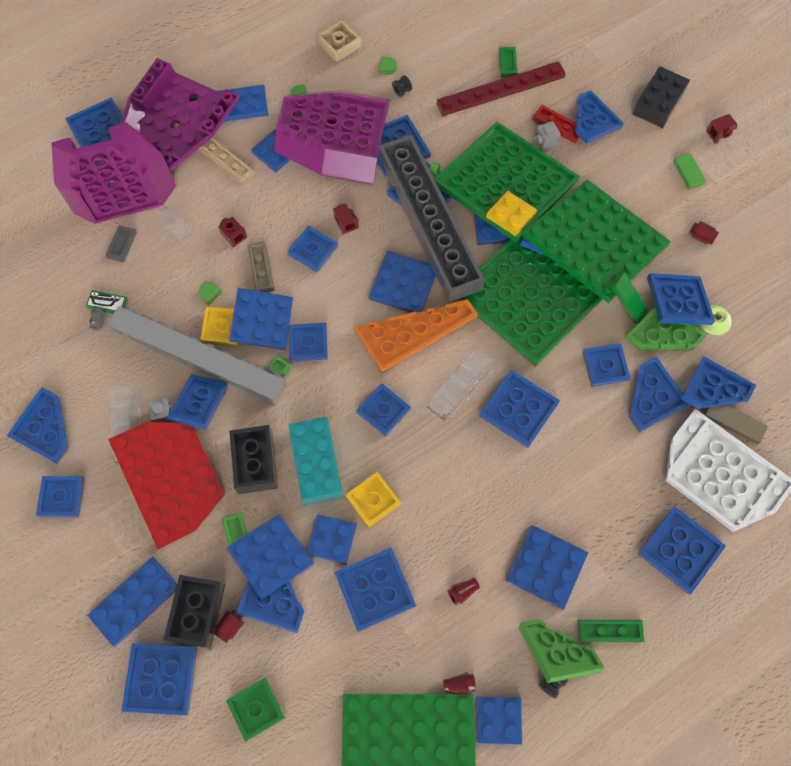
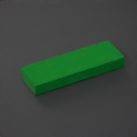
M618 272L610 287L633 322L639 323L648 311V308L625 272Z
M578 620L579 642H645L643 620Z

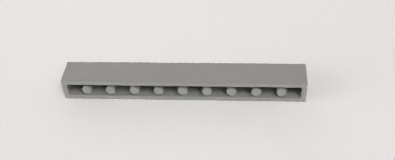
M118 306L107 323L113 333L215 379L227 382L229 385L273 405H276L286 387L281 375L268 373L259 365H256V367L250 365L247 360L243 358L237 359L225 350L221 352L212 344L206 343L205 345L194 336L187 337L178 329H169L164 323L159 321L156 323L144 314L140 316L131 308L126 307L124 309Z

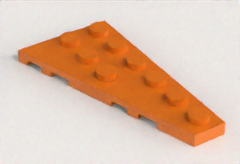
M467 299L446 304L444 307L429 308L427 311L418 313L416 311L390 317L388 320L380 322H369V324L363 326L356 325L353 326V329L381 373L475 319L478 317V313Z

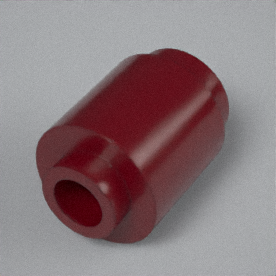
M699 221V223L695 222L690 230L692 238L711 245L719 234L716 228L702 221Z
M234 609L232 612L227 610L215 627L214 634L226 643L234 638L244 624V621L241 620L243 616L236 614L237 611Z

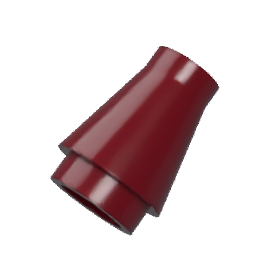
M475 578L451 585V588L448 589V595L455 605L463 604L475 591L480 589V585Z
M466 672L443 680L445 693L471 695V692H476L474 674Z

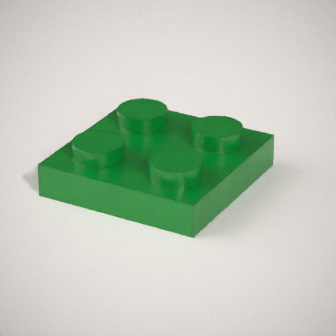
M267 678L260 680L226 700L245 742L285 719Z

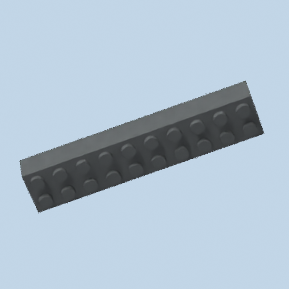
M409 135L380 145V161L448 302L450 303L482 291L485 279L413 136Z

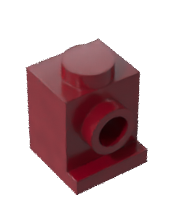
M730 114L712 120L706 132L714 144H717L721 138L725 139L732 135L733 130L737 129V122Z
M346 203L333 208L334 219L342 234L359 228L357 216H355L352 209L348 208Z
M233 216L229 219L224 218L221 220L218 226L220 233L233 248L247 239L244 227Z

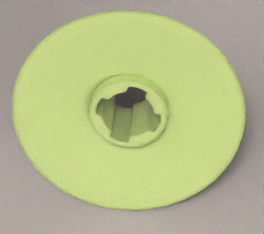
M710 305L713 315L719 320L715 318V322L712 325H700L701 328L711 335L725 334L732 324L730 314L720 306Z

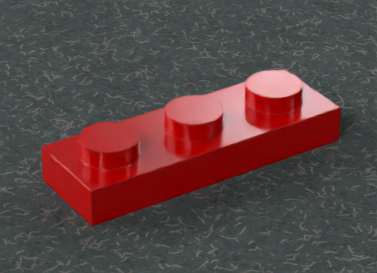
M543 104L533 115L532 120L540 125L553 121L560 132V136L576 144L580 139L575 133L576 123Z

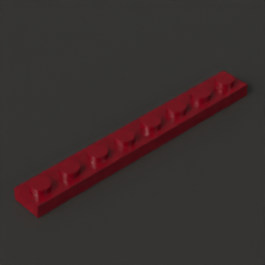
M557 61L437 99L436 104L443 117L563 79L566 73L560 62Z

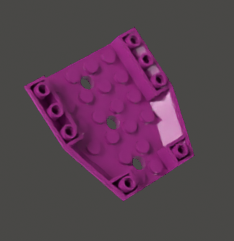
M156 58L130 94L120 124L129 123L158 150H161L171 172L215 135L239 100L240 95L228 89H225L223 93L215 91L176 73L170 63ZM198 97L196 101L190 102L192 98ZM175 123H179L178 127L172 128Z
M343 90L287 95L284 97L277 123L274 152L322 176L373 185L379 146L381 145L391 99ZM295 114H300V115H302V117H301V118H295L294 115H295ZM334 120L336 123L331 125L328 121ZM362 127H369L370 130L364 131Z
M129 123L109 127L112 140L78 149L71 138L51 142L55 186L75 215L94 224L163 206L176 187L162 152Z

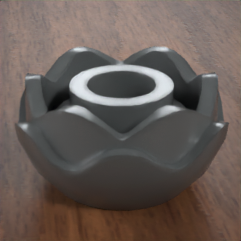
M95 307L91 310L89 328L97 330L103 326L104 312L100 308Z

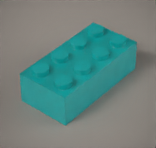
M327 416L288 424L300 494L304 506L343 498Z

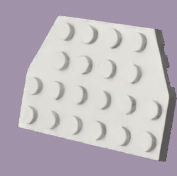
M696 409L693 410L671 439L665 481L732 532L776 513L791 492V478Z

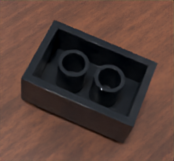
M659 66L637 101L633 115L660 128H664L683 97L690 79Z
M264 425L229 430L234 489L237 493L243 494L277 489L274 443L270 426Z
M179 575L163 640L211 649L226 585L219 581Z

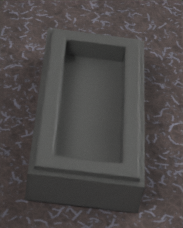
M119 225L106 253V257L125 262L137 231Z

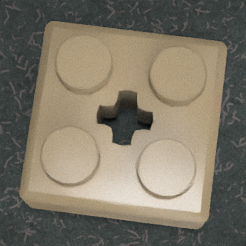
M342 20L316 36L317 44L335 62L341 61L361 47V38Z

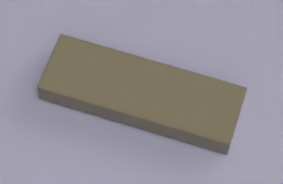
M265 241L247 245L256 291L266 293L275 291Z
M727 405L708 407L704 414L713 422L756 444L761 443L768 427Z

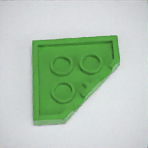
M654 307L632 329L625 339L639 350H694L707 334L694 324L660 323L656 308Z
M541 620L520 623L518 628L547 683L601 673L605 668L594 649L587 645L582 647L573 642L574 638L559 630L556 633L547 628L546 623Z

